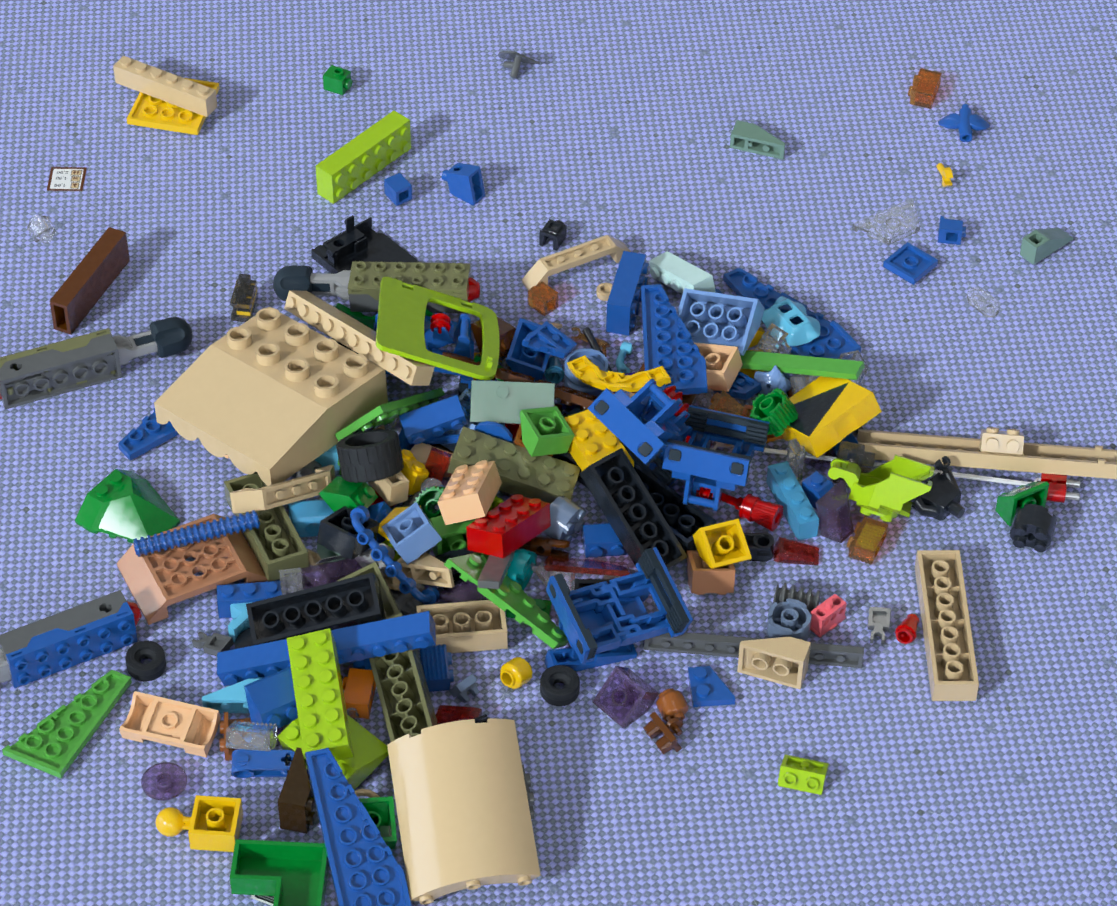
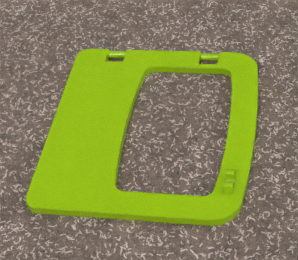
M383 277L380 283L375 345L382 351L479 380H492L495 377L499 360L500 340L497 315L486 306L467 302L421 286L404 283L391 277ZM427 303H435L480 318L483 340L480 365L466 363L430 352L426 349L424 320Z

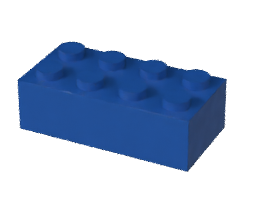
M623 251L607 302L606 332L629 336L631 328H635L637 319L635 315H639L641 305L639 301L642 302L641 286L648 285V277H645L649 269V263H646V254Z

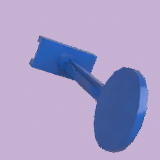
M485 421L479 423L474 428L475 431L513 443L511 432L499 423ZM402 426L398 436L401 451L403 449L410 451L415 444H409ZM460 434L431 437L425 439L422 443L453 444L457 443Z

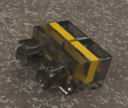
M239 274L230 301V305L233 307L231 321L246 322L253 317L258 292L256 280H251V275Z

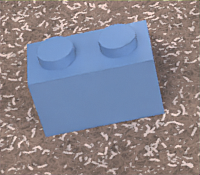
M417 502L382 526L394 549L407 565L418 559L420 555L436 546L442 540L436 528Z

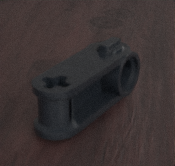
M743 532L752 557L751 560L747 561L767 562L773 558L774 538L771 534L766 532Z

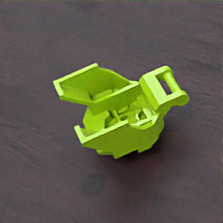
M895 454L893 460L876 467L868 473H861L858 464L834 458L831 462L828 476L834 480L840 477L846 481L851 489L848 499L856 501V505L860 507V513L868 516L874 514L880 516V519L883 521L892 522V519L898 517V514L910 517L912 503L908 501L931 490L932 481L928 480L927 484L921 481L933 476L935 467Z

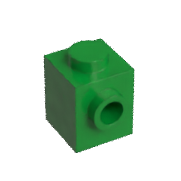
M331 65L323 74L324 90L344 95L352 86L353 80L349 70Z

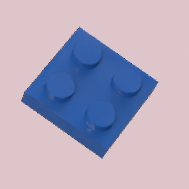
M907 242L884 261L883 267L914 285L937 266L938 260Z

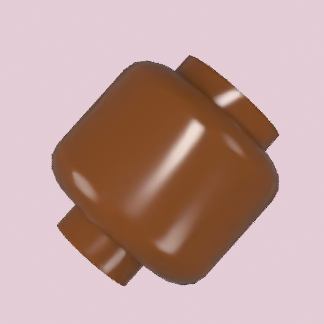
M670 688L658 695L659 698L656 701V705L663 720L667 716H671L672 719L679 717L683 720L689 706L681 691Z

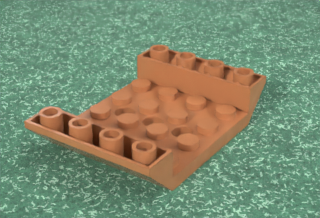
M211 514L172 528L170 532H173V529L180 530L181 527L186 529V526L193 527V524L198 526L200 523L206 524V521L211 523L214 519L219 521V518H226ZM241 530L240 533L233 532V535L228 533L226 536L220 535V538L215 536L212 540L207 538V541L200 540L199 543L197 541L194 544L187 543L185 547L178 548L174 546V549L167 548L166 551L161 549V552L154 551V554L149 552L146 556L141 554V557L136 555L134 544H132L116 563L148 625L169 618L167 606L216 589L217 585H227L240 579H244L245 583L268 581ZM190 557L195 559L194 561H186ZM197 572L204 573V574L201 575V576H195V575H194V574L197 573Z

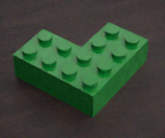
M235 839L230 872L231 893L274 896L273 906H324L329 871L325 844Z

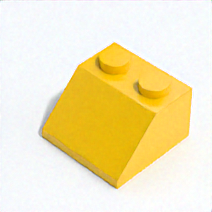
M739 518L699 528L693 535L699 556L711 569L752 559Z

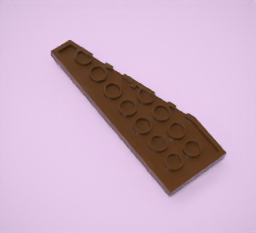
M448 351L442 354L443 356L473 365H480L481 363ZM502 367L497 368L495 377L492 379L495 381L498 378L504 380V382L552 383L540 379L534 381L535 378ZM563 385L555 386L554 399L559 398L561 403L569 406L581 405L580 409L584 411L588 410L587 408L597 399V396Z

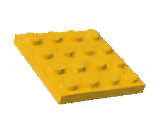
M185 78L215 89L217 96L220 89L219 83ZM140 92L127 117V124L198 135L206 117Z

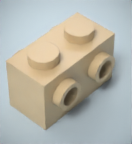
M996 427L981 429L980 452L1023 455L1024 435L1020 430L1007 429V431H999V428Z

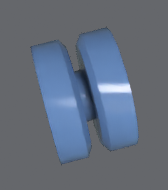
M582 348L573 351L565 359L564 386L598 397L604 390L592 387L579 380L569 370L567 362L586 355L600 370L608 372L607 358L604 354L594 349Z

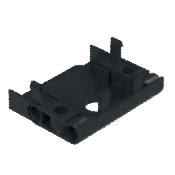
M354 216L348 217L344 221L346 224L345 231L327 240L323 245L311 249L312 259L331 274H337L343 270H351L352 261L419 262L384 233H376L372 229L371 217L355 226Z

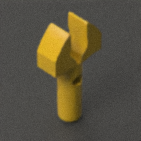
M938 163L937 169L942 176V186H952L953 183L950 178H953L951 168H945L942 163Z

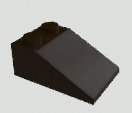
M297 747L278 799L280 829L307 834L309 826L314 825L316 812H313L315 799L311 796V787L302 749Z

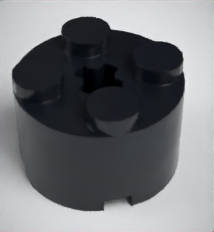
M1026 504L1022 509L1018 507L1010 529L1013 545L1017 548L1031 547L1037 552L1046 551V548L1052 542L1057 522L1056 516L1054 514L1053 516L1048 513L1049 509L1036 504Z

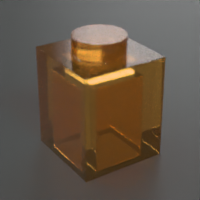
M542 281L528 290V305L543 316H546L558 308V292Z

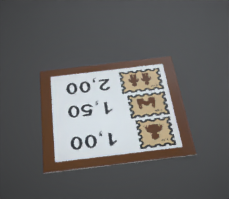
M51 167L47 191H83L87 167Z

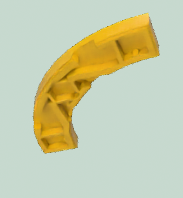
M586 355L567 362L569 370L579 380L601 390L607 388L612 392H617L620 389L628 392H637L650 379H654L658 387L671 383L670 376L663 366L637 372L633 375H625V373L600 370Z

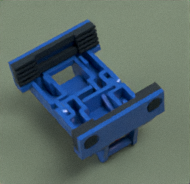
M656 547L645 549V552H643V555L639 558L640 560L635 565L638 572L611 579L609 583L603 581L570 591L562 573L549 577L546 592L559 617L558 626L567 637L572 648L573 657H578L581 664L594 661L596 654L619 648L620 645H630L665 633H669L672 638L683 635L693 621ZM651 594L659 611L648 614L643 602Z

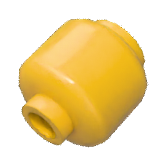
M515 657L506 662L500 669L502 683L511 689H518L525 685L532 678L533 671L531 665L521 657Z

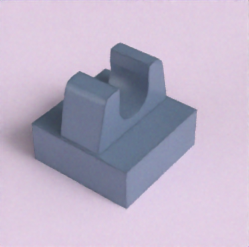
M472 673L451 688L449 692L453 697L457 696L463 703H466L470 700L467 691L471 692L474 697L479 694L475 684L478 680Z

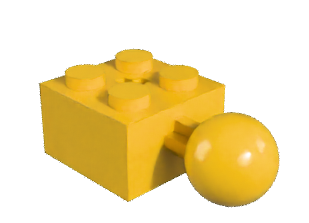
M196 795L191 817L184 816L177 808L167 807L158 813L155 821L156 828L162 835L167 837L176 836L182 830H189L190 849L234 852L235 839H239L243 819L241 798Z

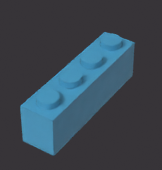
M784 461L769 465L766 483L776 502L783 506V515L797 541L816 537L818 535L819 518L789 463Z

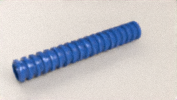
M252 510V513L247 511L244 515L239 513V516L232 515L231 518L227 516L226 519L219 518V521L214 519L211 523L206 521V524L200 523L198 526L193 524V527L186 526V529L181 527L180 530L173 529V532L168 530L165 534L160 532V535L154 534L152 537L147 535V538L140 537V540L135 538L133 544L136 555L141 557V554L146 556L149 552L151 554H154V551L161 552V549L166 551L167 548L174 549V546L179 548L182 544L187 546V543L194 544L195 541L197 543L200 540L207 541V538L212 540L215 536L220 538V535L226 536L228 533L233 535V532L240 533V530L245 532L246 529L253 530V527L258 529L260 523L257 512Z

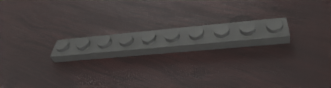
M688 632L672 638L669 633H665L644 640V650L739 658L740 642L757 640L759 638ZM811 643L809 664L862 668L864 647Z

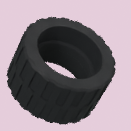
M377 429L362 431L346 436L336 444L341 474L345 481L355 483L373 482L394 476L404 468L398 433L393 430Z

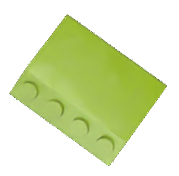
M347 715L354 757L339 760L337 763L348 783L355 790L389 754L386 744ZM297 718L277 738L284 750L295 752L296 748L299 747L303 753L299 720ZM303 753V757H304V761H305V766H306V768L308 769L307 762H306V759H305V756H304V753Z

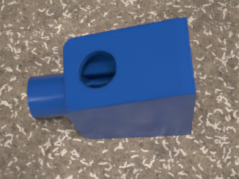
M456 163L449 170L443 171L441 178L443 181L448 182L451 195L473 206L485 197L480 166Z

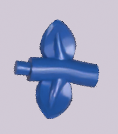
M968 104L962 105L959 115L952 113L938 122V125L947 129H958L962 142H970L972 140V129L981 131L990 128V124L984 118L977 114L972 115V110Z

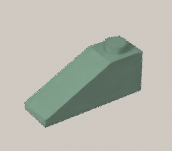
M736 121L731 132L730 148L784 159L785 143L756 124Z

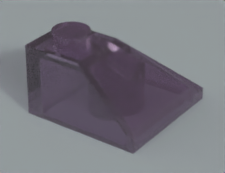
M470 581L460 582L453 588H447L439 592V600L448 603L489 599L478 592V586Z

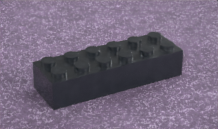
M622 448L591 464L579 473L634 565L638 563L645 549L654 547L659 551L667 569L672 568L688 557Z
M373 572L246 604L253 646L328 628L335 630L386 619L379 581Z

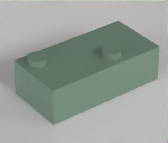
M471 380L470 422L490 421L521 424V410L554 407L555 383Z

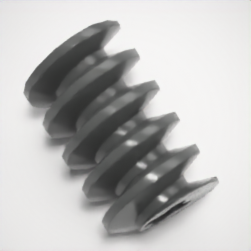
M784 582L781 588L777 584L773 604L775 602L777 604L786 602L788 598L796 599L805 603L807 610L811 613L819 605L821 593L818 590L814 596L811 588H809L807 593H804L802 586L797 592L794 584L788 590L787 583Z

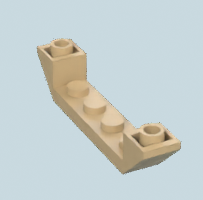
M605 235L540 258L523 277L522 283L532 294L548 288V276L610 255L618 263L621 260L623 251H631L625 243Z
M334 465L315 469V473L259 489L245 488L230 492L232 511L235 514L247 511L252 512V510L263 511L318 496L336 478Z

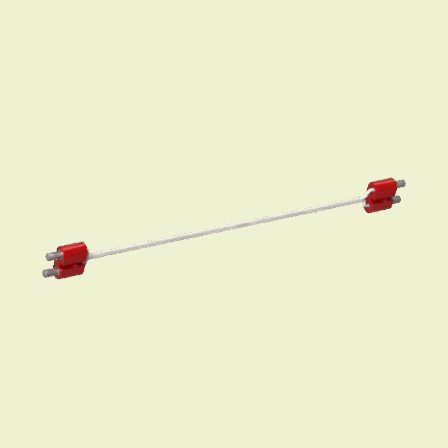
M690 436L686 437V443H688ZM716 442V445L713 448L710 446V449L716 450L717 447L734 448V445ZM765 448L764 453L826 461L840 458L824 455L817 458L809 453ZM840 458L852 463H856L858 465L878 467L884 464L879 462ZM934 470V475H936L938 472L941 474L943 473L940 470ZM952 472L954 477L1020 486L1031 483ZM1041 473V478H1036L1034 481H1047L1049 483L1046 502L1064 503L1065 499H1080L1079 493L1066 492V486L1080 487V481L1069 480L1067 475Z

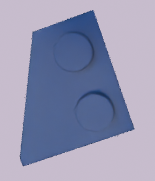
M545 321L525 337L521 345L564 359L576 349L577 343L548 321Z
M739 371L729 392L708 390L707 394L747 400L760 392L762 387L761 383Z

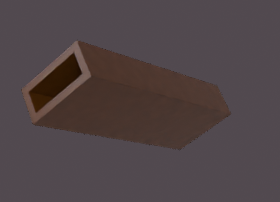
M108 227L50 299L55 330L72 335L128 264L130 258L126 232Z

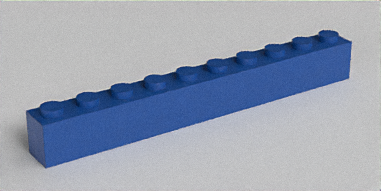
M429 611L331 630L336 641L339 665L436 645L435 622ZM287 639L217 653V675L224 686H231L246 679L264 678L290 667Z

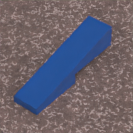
M634 644L620 645L619 648L596 654L594 661L581 664L578 657H573L572 648L551 649L547 651L544 663L546 668L555 665H565L577 672L634 659L637 657V652Z

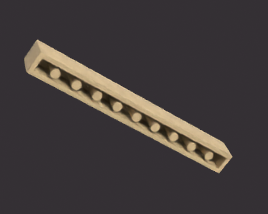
M289 290L284 307L285 310L356 353L365 356L371 362L409 385H430L435 366L378 349L375 345L376 331L308 291Z

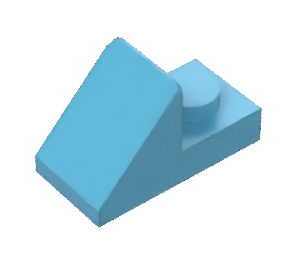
M248 603L230 605L233 620L228 625V632L234 643L242 631L250 628L246 607Z

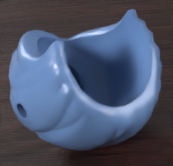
M776 365L771 371H757L754 374V380L761 383L762 390L759 392L760 394L767 395L776 388L786 393L793 385L791 375L789 373H782Z

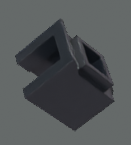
M549 219L544 228L539 231V245L543 246L547 238L550 237L553 238V250L557 251L567 236V225L560 220L553 221Z

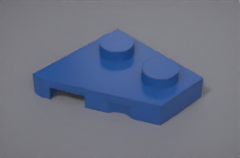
M710 666L688 667L693 707L735 705L734 694Z

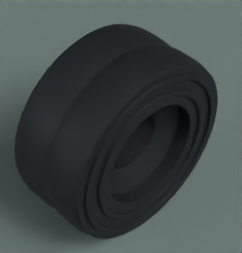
M137 642L126 653L127 671L135 680L143 682L155 680L166 669L165 652L156 642ZM144 658H150L152 660L148 664L140 663V661Z
M555 665L543 672L540 678V693L547 703L554 706H566L577 699L580 692V679L574 669L565 665ZM556 683H564L566 685L562 689L554 687Z

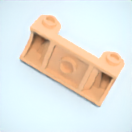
M134 691L129 714L125 722L120 726L119 731L124 739L142 743L144 739L184 748L185 753L207 758L221 717L219 710Z

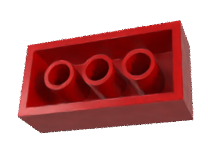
M520 494L512 495L509 499L488 511L485 517L478 518L466 526L468 550L505 558L551 526L550 503L543 502L537 498H526Z

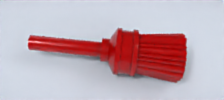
M725 493L721 495V501L733 505L735 509L739 510L740 518H745L750 522L754 521L772 532L779 526L783 516L782 505L762 501L760 497H755L750 493L744 498H735Z

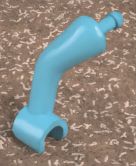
M623 342L621 344L619 355L615 361L619 373H631L624 363L626 354H632L633 347L631 343Z

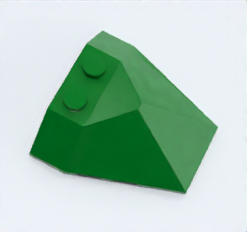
M115 469L87 493L75 523L91 533L97 534L101 532L109 534L110 538L116 539V537L127 539V542L133 543L135 538L140 540V537L147 538V535L153 536L154 534L175 528L180 524V520L145 478L133 471Z

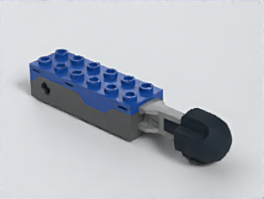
M121 590L1 634L0 682L10 680L15 689L138 642L136 625L141 619L138 605L134 602L126 601Z

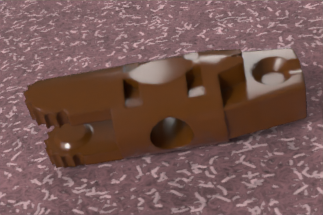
M534 537L518 549L522 548L532 551L537 556L568 560V552L554 550V547H570V541Z

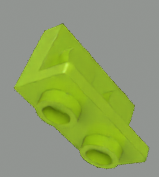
M785 754L780 766L778 786L821 795L829 763Z

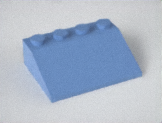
M684 288L677 315L682 319L694 343L738 347L740 355L744 356L760 327L765 308L759 299Z

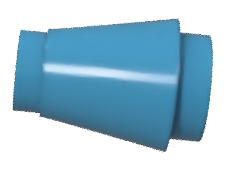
M552 356L548 360L544 376L547 381L555 384L562 381L564 371L559 358Z

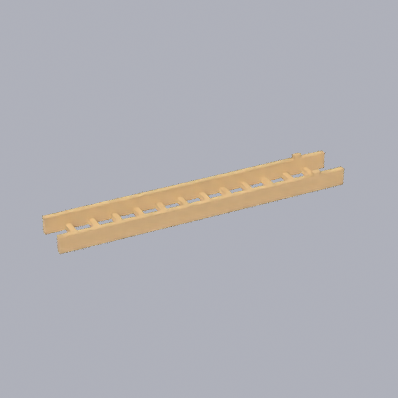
M858 429L857 458L890 461L894 459L896 454L924 464L935 465L937 460L940 459L942 462V457L947 456L951 461L950 466L1117 479V450L1103 449V446L1095 445V448L1024 442L1023 455L980 452V439Z

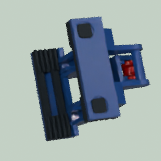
M689 405L688 413L690 416L685 421V425L693 428L692 432L688 435L690 439L688 443L668 439L666 442L668 447L665 449L662 469L671 470L672 478L686 480L683 504L688 505L690 503L713 508V511L718 512L723 489L735 491L739 485L746 486L754 452H764L770 422ZM711 441L734 445L731 453L712 450L710 446Z

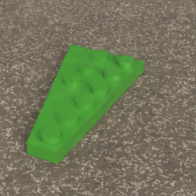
M442 388L379 405L337 432L335 436L340 441L344 437L355 433L367 431L371 428L375 429L381 425L386 426L395 421V418L399 417V415L440 401L439 398L444 396L445 393Z
M476 552L449 558L444 566L448 569L455 568L461 573V579L465 582L470 581L478 586L479 576L489 555ZM508 572L500 589L477 587L478 592L504 612L508 609L515 614L517 622L529 625L532 628V633L551 648L563 647L568 643L564 631L560 630L550 619V616L536 605V601L522 590L519 583L512 581L507 576Z
M115 670L109 671L91 684L92 688L83 694L79 693L73 697L74 701L67 706H61L37 724V728L30 733L21 735L18 738L19 741L11 747L8 745L3 748V755L62 778L132 683L131 677Z

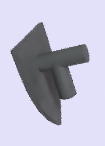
M501 51L498 53L499 58L511 60L504 61L503 67L512 69L510 74L512 78H517L521 63L540 64V62L515 51Z

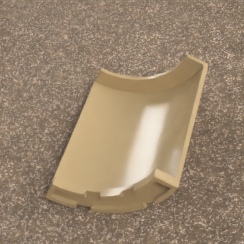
M488 718L487 723H475V719L447 722L423 728L419 735L411 737L410 734H407L387 744L410 901L430 904L441 896L459 890H475L482 885L518 883V885L524 886L531 884L532 880L541 876L514 720Z

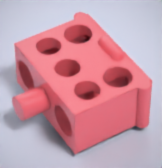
M836 594L826 599L811 611L810 630L818 637H822L828 631L834 629L846 618L847 603Z

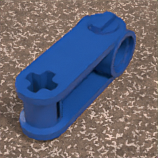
M234 750L232 752L231 775L236 778L286 777L288 774L287 770L290 768V765L286 766L287 761L292 762L295 752L292 750Z

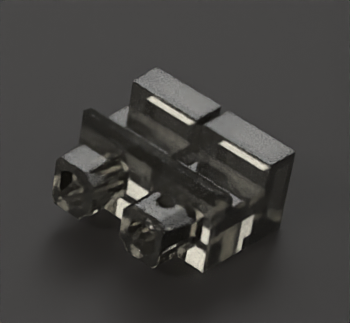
M841 441L836 458L859 465L861 473H868L872 468L863 467L862 465L873 467L875 453L866 452L865 445ZM840 477L835 480L833 479V483L841 484V481L844 479Z

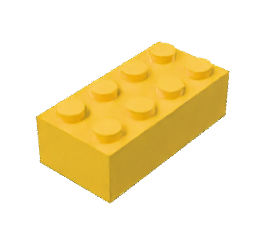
M585 410L564 418L574 433V438L568 451L582 471L620 448L623 449L634 467V460L620 440L591 411Z

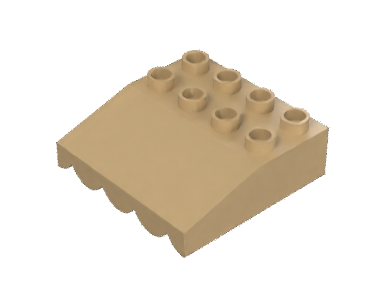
M271 307L263 308L256 313V316L239 327L231 328L225 336L211 344L154 402L156 420L159 424L171 422L174 429L186 440L194 441L199 438L202 445L212 455L219 458L228 455L231 462L241 472L249 475L257 472L261 480L267 486L285 481L339 442L335 436L337 432L379 405L388 403L385 369L371 362L365 356L345 348L335 340L329 339L308 328L307 325L280 313L279 310Z

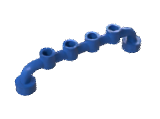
M364 506L354 508L350 513L352 525L358 533L357 541L361 545L368 544L370 546L373 560L383 561L386 565V575L391 578L396 577L401 582L399 585L400 591L404 594L410 593L416 600L425 605L438 602L440 598L438 590L434 587H428L420 592L416 588V581L413 578H408L402 571V565L397 561H393L388 555V549L384 545H379L374 539L373 531L365 529L362 524L369 519L368 509Z

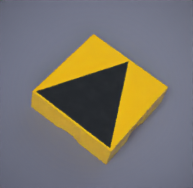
M820 376L789 398L796 408L798 418L787 426L782 434L783 439L799 445L802 450L818 458L841 442L848 434L863 426L882 411L872 391L848 379Z

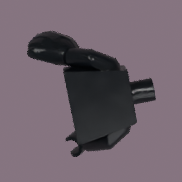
M947 456L942 457V462L940 459L935 462L936 469L943 473L938 472L929 480L932 481L931 490L908 501L912 503V507L921 516L933 517L939 521L944 520L949 514L959 519L965 512V508L960 505L961 491L952 471L947 468L951 463Z

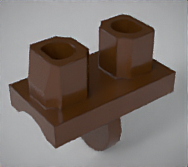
M655 711L649 716L652 721L643 729L651 740L660 733L663 734V737L655 742L661 753L665 754L673 748L676 752L681 750L682 747L673 734L676 733L677 736H680L683 733L681 730L683 721L679 717L672 719L671 716H667L665 718L667 724L665 725Z

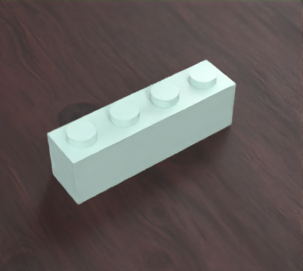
M668 251L649 260L651 276L682 294L684 288L716 292L711 274Z

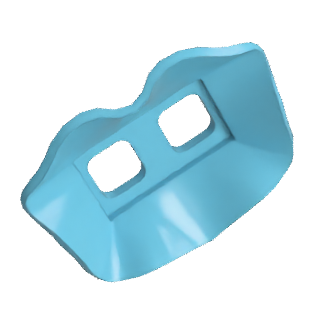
M781 296L773 306L764 310L762 321L768 332L785 345L791 347L800 346L820 336L819 321L807 316L805 306L799 302ZM785 304L792 308V310L786 313H782L778 309ZM799 316L804 322L794 325L790 319Z

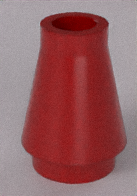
M908 614L906 619L895 629L896 639L899 642L909 644L915 640L919 622L918 616Z

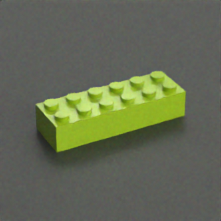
M393 110L316 165L317 194L334 204L366 180H369L373 175L383 170L384 167L395 161L405 152H408L411 149L410 120Z
M328 628L286 638L304 756L309 751L329 748L336 761L354 757L336 641L331 629Z

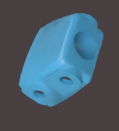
M324 500L297 501L288 504L289 518L299 537L318 536L320 521L334 513Z

